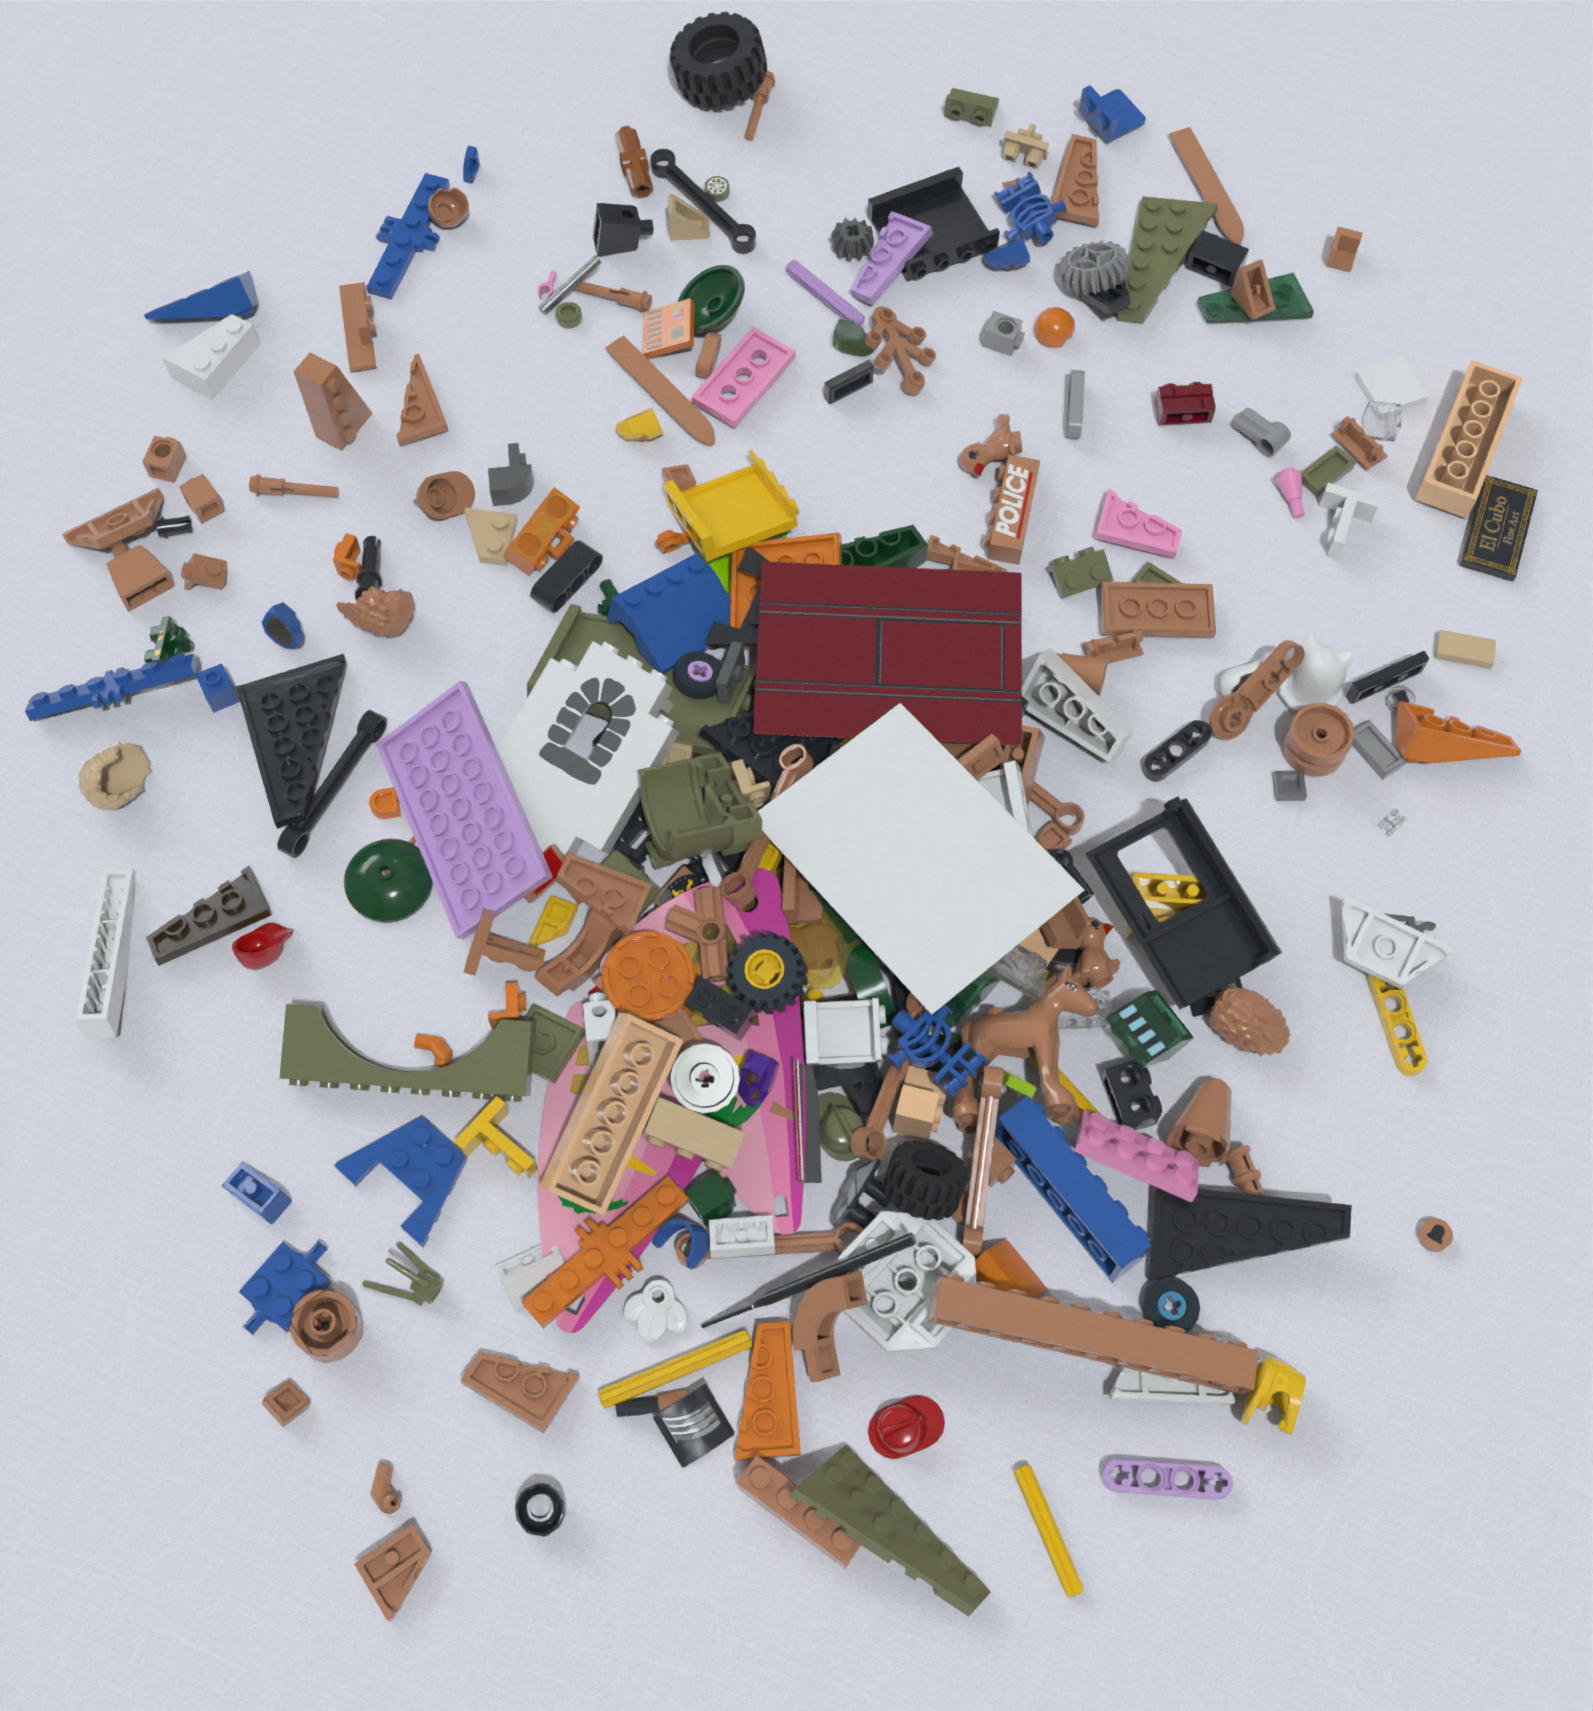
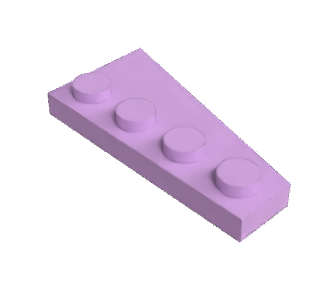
M891 211L888 216L889 222L887 226L882 228L876 247L873 246L869 253V261L862 266L850 289L852 296L873 305L904 269L906 261L911 260L933 235L931 226Z

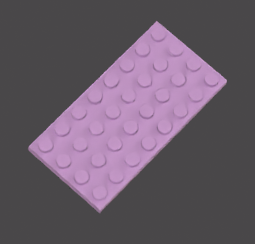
M460 680L376 744L456 938L464 940L476 931L483 908L495 911V918L553 877L468 683Z

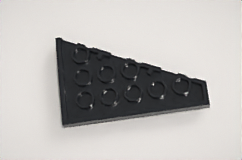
M344 654L236 686L277 829L306 820L347 667Z
M754 711L744 713L740 717L727 718L723 723L708 726L706 724L699 733L702 738L733 762L743 759L745 768H751L756 780L760 783L769 781L772 792L783 771L779 763V757L785 748L793 744L802 745L813 759V767L811 769L813 770L829 757L832 743L840 745L846 739L837 737L753 734ZM803 756L795 758L791 764L796 763Z

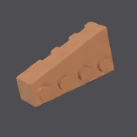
M309 352L293 372L316 438L343 451L347 444L355 439L356 433L373 413L338 366Z

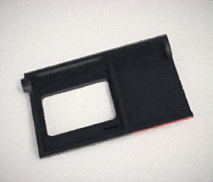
M1177 796L1163 805L1165 810L1162 813L1085 854L1175 1004L1181 1010L1271 961L1283 952L1187 798L1181 800ZM1160 829L1168 832L1206 895L1203 901L1163 922L1156 920L1118 857L1120 850Z

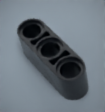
M575 541L538 579L531 589L530 597L552 613L558 612L598 570L602 563L603 555L583 541Z

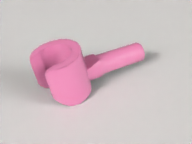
M551 271L547 283H542L538 286L537 291L540 299H542V295L546 292H549L548 298L554 293L553 283L557 275L556 271Z

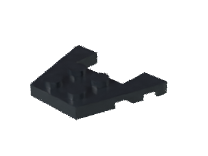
M748 547L738 569L742 574L761 579L762 561H770L753 548ZM761 584L741 628L714 621L705 640V645L711 649H718V646H730L733 641L743 643V646H756L758 648Z

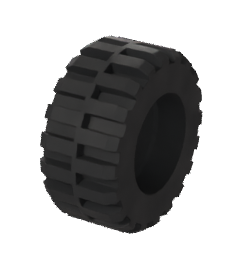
M713 12L709 13L706 17L702 18L700 16L695 18V22L686 24L683 31L678 32L670 48V62L681 94L697 106L701 104L704 108L710 109L711 106H715L716 109H720L725 105L734 106L740 100L743 102L749 98L750 93L754 94L758 90L759 84H762L767 72V58L758 28L752 21L746 17L742 18L737 13L730 15L728 12H721L720 14ZM729 57L721 62L708 64L715 59Z

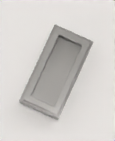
M1370 719L1354 729L1355 737L1352 746L1382 780L1406 764L1407 761Z

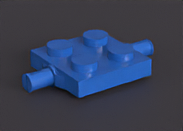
M317 1241L306 1255L295 1252L282 1242L239 1291L243 1297L251 1302L256 1311L242 1327L254 1335L258 1328L267 1320L277 1324L288 1333L296 1304L313 1291H325L332 1283L319 1272L318 1267L315 1265L328 1249Z

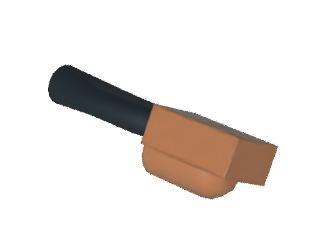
M687 1389L657 1394L658 1397L652 1396L616 1404L617 1417L644 1415L657 1411L662 1412L686 1397Z

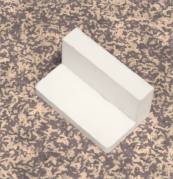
M539 1245L495 1265L514 1310L523 1308L521 1302L547 1280L546 1274L565 1265L557 1246L551 1248L553 1254L544 1258L542 1245Z

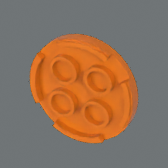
M640 931L628 935L615 945L603 967L602 980L609 1002L619 1013H629L647 1023H654L674 1016L685 1006L684 1002L695 985V970L692 958L683 944L668 935L658 933V931Z

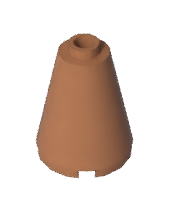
M1212 1078L1202 1082L1167 1137V1145L1169 1147L1172 1145L1178 1151L1189 1152L1194 1158L1199 1159V1166L1210 1167L1211 1162H1219L1218 1166H1220L1229 1158L1232 1091L1223 1080Z

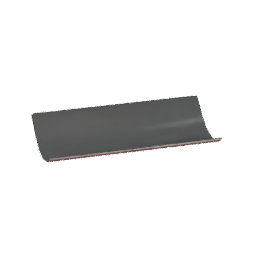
M794 1060L798 1182L803 1183L804 1180V1183H821L818 1086L813 1066L804 1064L806 1091L804 1173L803 1064H799V1060Z

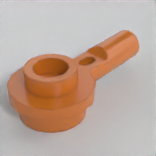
M667 530L657 536L658 539L654 544L656 548L660 549L661 553L665 554L680 549L683 545L688 544L691 538L687 532L678 533L673 532V530Z

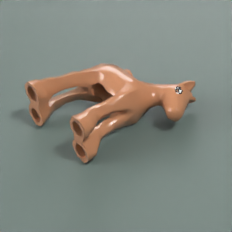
M1068 964L1062 968L1059 975H1054L1044 981L1031 1001L1028 1010L1004 1013L1003 1008L992 1007L986 1010V1015L965 1022L960 1031L962 1040L960 1049L966 1042L972 1045L971 1051L964 1060L968 1062L973 1056L972 1052L977 1050L987 1059L988 1063L985 1066H988L998 1055L1022 1059L1036 1057L1039 1065L1041 1089L1045 1097L1046 1110L1051 1114V1121L1060 1125L1074 1124L1081 1120L1079 1108L1075 1103L1073 1094L1060 1083L1058 1074V1058L1061 1043L1058 1031V1018L1060 1013L1064 1011L1088 1018L1096 1014L1099 1006L1078 981V977L1074 976L1071 966ZM981 1065L976 1070L978 1075L975 1078L969 1075L965 1078L968 1082L966 1088L961 1087L955 1093L957 1097L954 1099L953 1121L959 1123V1131L962 1133H976L980 1105L977 1102L976 1087L984 1065ZM958 1067L957 1072L961 1073L963 1070Z

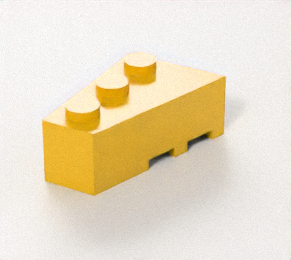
M1133 872L1131 875L1132 881L1159 922L1166 921L1206 898L1205 892L1195 876ZM1128 924L1126 938L1134 936Z

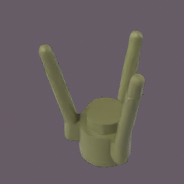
M397 1242L396 1246L423 1273L415 1274L391 1258H387L385 1262L413 1280L410 1289L414 1293L369 1281H363L362 1283L363 1287L411 1300L420 1306L423 1305L424 1301L432 1304L444 1284L439 1279L440 1275L425 1265L402 1242Z

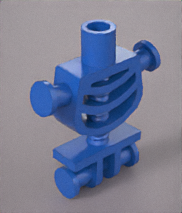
M1029 171L1027 172L1028 175L1024 178L1015 179V186L1011 187L1008 183L1005 185L1004 190L999 193L995 191L994 195L1005 214L1011 211L1010 218L1014 227L1010 231H1004L1008 241L1014 240L1020 235L1025 240L1036 235L1041 243H1047L1054 236L1050 228L1051 225L1057 222L1054 214L1062 211L1066 213L1067 209L1062 197L1060 201L1050 204L1049 198L1046 195L1040 194L1039 184Z
M945 1004L934 1012L933 1015L925 1012L917 1021L907 1012L901 1010L894 1017L891 1024L904 1035L898 1040L899 1051L894 1055H887L889 1062L899 1071L901 1069L900 1065L907 1060L912 1066L919 1069L933 1066L940 1061L945 1066L934 1076L933 1084L938 1087L949 1076L951 1080L947 1084H942L940 1088L951 1099H955L957 1097L955 1093L961 1087L966 1088L968 1085L965 1078L968 1075L975 1078L978 1075L976 1070L981 1065L985 1066L988 1063L987 1059L980 1052L974 1050L972 1052L973 1056L969 1061L964 1060L971 1051L972 1045L968 1042L954 1056L947 1052L952 1032L950 1026L944 1020L947 1016H951L953 1011ZM931 1026L936 1028L932 1037L928 1036ZM940 1032L945 1036L943 1046L937 1044ZM927 1053H931V1055H932V1056L927 1057V1058H924V1059L921 1058V1057H923L924 1055H926ZM958 1066L963 1071L958 1073L954 1068Z

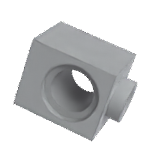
M993 311L984 330L982 347L1012 356L1015 347L1020 348L1024 339L1025 332L1021 331L1023 320Z

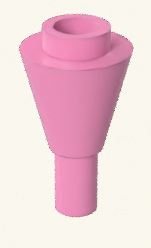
M1295 468L1284 469L1279 472V476L1275 478V481L1290 503L1294 518H1301L1305 515L1301 503L1302 471L1295 470Z

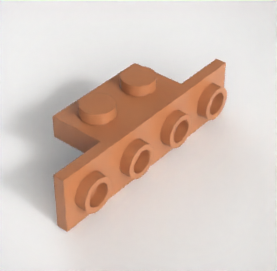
M365 282L340 285L339 290L350 372L376 368L372 333L376 332L373 316L369 315V312L373 311L371 296H367Z

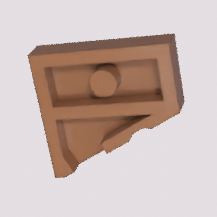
M413 1523L354 1564L386 1620L389 1622L395 1618L432 1554Z

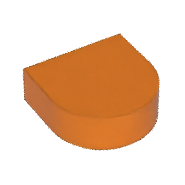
M394 787L377 790L371 795L369 806L377 818L401 817L400 801Z

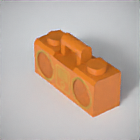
M553 487L508 546L503 557L529 576L535 569L541 571L549 558L546 556V553L553 559L558 560L574 541V537L566 532L565 529L571 531L579 520L576 516L580 509L579 505ZM557 536L561 540L554 548L550 543Z

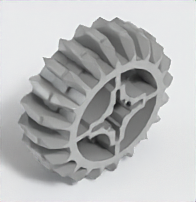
M1101 240L1098 243L1093 241L1090 244L1083 243L1080 247H1073V251L1066 252V256L1061 258L1059 275L1063 287L1067 288L1068 292H1075L1077 295L1080 293H1084V295L1089 293L1096 295L1097 292L1105 293L1107 289H1115V285L1122 284L1123 280L1127 278L1129 259L1127 258L1125 248H1122L1120 244H1113L1112 241L1104 243Z

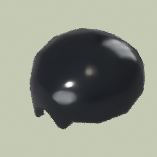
M531 1484L520 1493L515 1504L516 1520L526 1533L542 1537L548 1536L561 1526L566 1516V1501L562 1493L550 1484Z

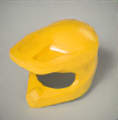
M1271 1355L1265 1357L1257 1365L1255 1389L1248 1393L1241 1423L1247 1425L1257 1408L1264 1412L1268 1404H1274L1279 1407L1282 1420L1279 1422V1430L1292 1435L1304 1394L1306 1376L1285 1361L1276 1359Z

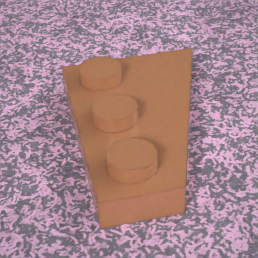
M479 1352L461 1378V1384L544 1434L580 1379V1374L571 1372L566 1374L553 1371L549 1367H534L518 1363L517 1360Z

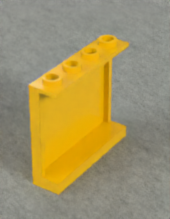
M752 450L748 451L750 466L687 490L680 491L673 480L663 483L669 508L707 562L798 527L796 515L799 514V509L794 499L790 500L785 487L777 483L775 474L767 470L764 460L762 458L759 459Z

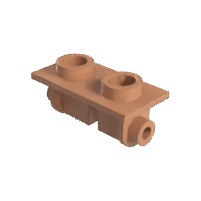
M1345 417L1340 423L1342 427L1332 433V436L1367 470L1388 457L1383 451V446L1379 445L1370 435H1366L1364 430L1356 423L1355 418Z
M1134 629L1130 630V633L1113 635L1096 640L1092 639L1081 644L1086 656L1108 657L1107 664L1144 654L1139 643L1143 641L1141 631L1136 632Z

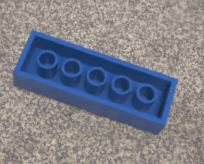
M1026 1096L998 1117L995 1136L1017 1158L1016 1166L1108 1279L1114 1283L1142 1261L1151 1247L1149 1243L1150 1238L1141 1226H1135L1127 1217L1129 1213L1126 1207L1119 1200L1114 1201L1108 1194V1187L1103 1179L1098 1175L1094 1176L1086 1167L1087 1161L1083 1155L1074 1152L1066 1143L1067 1138L1064 1132L1056 1125L1053 1127L1046 1119L1047 1114L1044 1108L1037 1101L1032 1102Z

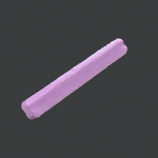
M793 259L787 264L786 272L850 325L858 329L864 324L865 316L797 260Z

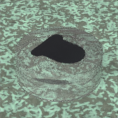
M1404 685L1393 686L1385 697L1387 708L1397 714V706L1400 701L1415 704V693Z

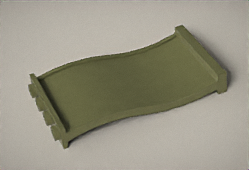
M570 604L527 682V698L550 658L559 663L564 658L578 667L593 641L601 646L604 642L612 645L619 650L617 655L625 660L628 655L643 663L641 669L648 673H651L654 668L639 653L635 636L621 621L609 623L607 616L582 612L581 606ZM718 659L720 663L723 665L724 660ZM757 661L754 662L753 666L744 665L743 680L741 683H737L730 704L719 702L717 694L706 699L689 697L682 693L674 683V669L663 674L668 678L666 683L673 688L667 699L674 705L669 714L660 710L658 715L661 714L675 722L672 727L679 732L676 741L693 743V753L709 755L720 752L702 738L699 733L706 724L712 726L723 723L727 718L740 717L745 711H750L754 700L752 694L756 687ZM697 672L694 673L695 676H696V675H701L702 677H704V675H703L704 673H702V674H698ZM596 702L587 709V712L611 721L612 710L607 703Z

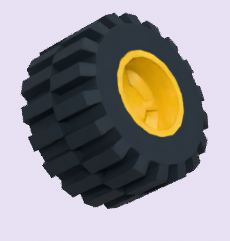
M762 932L755 933L756 938L754 939L747 936L744 938L746 943L742 947L737 944L734 948L737 953L735 956L730 954L728 959L731 967H727V975L730 977L728 983L734 991L733 993L740 1001L752 1007L757 1013L764 1011L768 1015L773 1014L774 1010L782 1013L786 1011L785 1006L790 1004L793 1007L797 1003L795 998L797 996L802 998L804 994L803 985L807 986L808 978L806 977L808 969L802 954L793 942L791 943L783 935L778 937L774 932H768V936H765Z

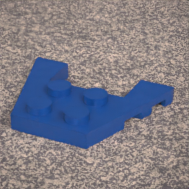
M421 1116L338 1161L334 1166L356 1187L378 1164H381L423 1203L400 1227L423 1248L429 1239L428 1235L434 1223H437L448 1195L451 1194L468 1159L464 1153Z

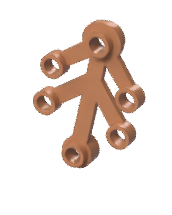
M877 307L872 314L874 328L867 334L865 343L870 348H878L883 340L881 335L883 332H886L888 341L883 351L877 355L875 365L881 370H887L893 361L892 355L895 352L906 375L901 383L903 390L910 395H918L925 385V378L921 372L915 371L907 353L917 358L925 366H930L934 362L936 353L931 348L926 347L922 350L913 345H920L924 341L926 332L923 328L916 326L912 329L898 321L896 314L890 308ZM897 332L908 337L912 343L900 337Z

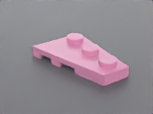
M1108 489L1095 539L1175 558L1182 530L1156 515L1144 513L1137 509V504L1131 501L1128 503L1116 497L1117 493Z

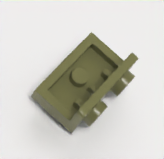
M1092 546L1077 551L1078 557L1069 559V556L1065 555L1053 559L1054 565L1046 567L1047 573L1052 572L1060 598L1100 586L1102 581H1114L1104 549L1094 551Z

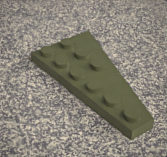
M1142 196L1129 258V272L1125 279L1131 304L1118 312L1117 321L1141 324L1145 322L1158 302V297L1170 284L1173 274L1177 273L1189 255L1201 231H1205L1208 221L1218 211V203Z

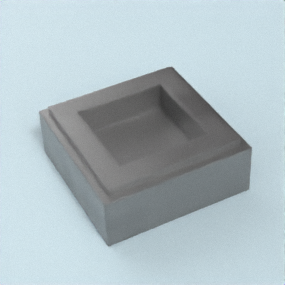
M1304 770L1274 772L1273 781L1276 801H1305L1307 793Z

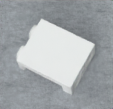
M872 998V1000L817 1003L816 1001H804L807 1066L875 1063L882 1061L881 1055H887V1037L880 1036V1024H886L885 1005H879L878 998Z

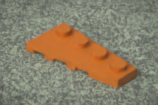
M790 1321L757 1324L735 1461L753 1460L756 1455L762 1459L801 1456Z

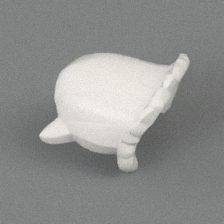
M1309 633L1301 642V646L1305 651L1303 661L1278 688L1283 702L1293 712H1298L1301 708L1312 703H1327L1333 706L1339 704L1344 696V690L1341 687L1345 681L1346 670L1354 659L1353 651L1343 650L1338 652L1332 647L1318 644L1316 637Z

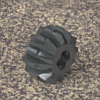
M856 217L852 221L844 218L843 223H836L835 229L831 233L833 252L838 253L840 259L848 257L849 262L852 258H857L860 261L863 256H869L874 245L872 226H867L865 220L858 222Z

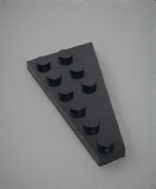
M1157 1188L1149 1281L1347 1240L1350 1238L1352 1205L1198 1189L1193 1202H1189Z

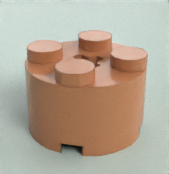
M316 1290L304 1296L296 1304L290 1324V1333L296 1345L309 1357L326 1364L341 1360L352 1353L363 1337V1324L358 1310L343 1294L336 1291ZM326 1321L330 1323V1328L327 1331L324 1330L323 1326Z

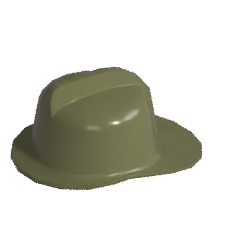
M832 1092L819 1095V1135L822 1148L835 1160L845 1162L855 1160L858 1157L853 1154L850 1141L856 1129L866 1127L864 1121L857 1114L849 1098L840 1093ZM868 1136L865 1141V1148L868 1145Z

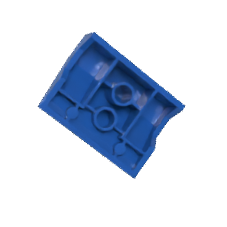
M696 553L612 597L607 620L609 623L621 621L635 636L639 653L656 671L665 674L674 669L678 659L684 654L693 651L704 652L709 649L705 645V640L714 621L730 626L731 599L715 571Z

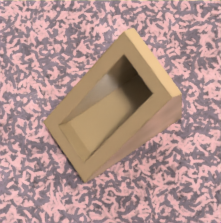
M674 194L668 195L670 240H694L710 237L709 216Z

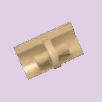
M1032 123L1029 125L1028 130L1019 128L1018 133L1006 130L1004 135V160L1016 162L1020 152L1027 155L1025 165L1038 169L1042 160H1047L1049 143L1042 141V134L1035 133L1036 125Z

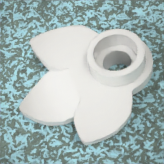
M657 1279L651 1281L646 1285L643 1293L631 1296L624 1307L623 1318L629 1321H638L639 1335L647 1345L659 1339L666 1328L677 1334H683L687 1323L685 1308L680 1302L675 1300L674 1289L665 1280ZM655 1290H661L664 1293V1300L662 1302H656L653 1299V1292Z

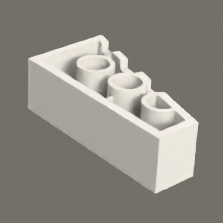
M1051 648L1039 654L1022 686V696L1029 701L1026 711L1109 763L1121 754L1133 730Z

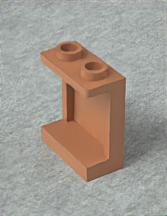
M990 734L979 744L939 742L977 781L1006 759L999 739L993 734Z

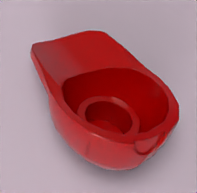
M266 923L234 941L232 951L242 966L254 971L260 970L278 959L281 953V944L294 931L276 923Z

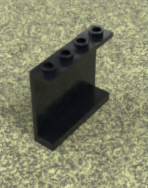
M959 166L868 199L867 217L878 235L882 228L887 226L889 222L888 216L891 211L929 225L932 228L933 235L911 260L906 261V266L901 271L906 282L920 279L927 274L944 270L957 263L966 262L998 247L1000 231L998 228L989 231L962 189L963 172Z

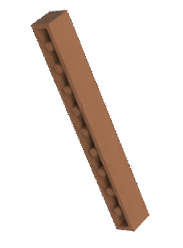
M946 1274L945 1277H940L934 1283L928 1322L1239 1395H1245L1255 1389L1258 1351L1247 1348V1344L1240 1341H1228L1227 1344L1216 1341V1337L1210 1334L1200 1333L1193 1336L1185 1334L1183 1328L1166 1326L1163 1329L1153 1326L1154 1323L1150 1320L1134 1319V1321L1122 1319L1121 1314L1110 1311L1099 1314L1091 1312V1308L1086 1305L1072 1304L1071 1307L1059 1304V1300L1052 1297L1035 1299L1027 1297L1028 1293L1022 1290L1009 1289L1008 1292L997 1290L996 1285L992 1283L977 1282L976 1284L964 1282L963 1277L953 1274Z

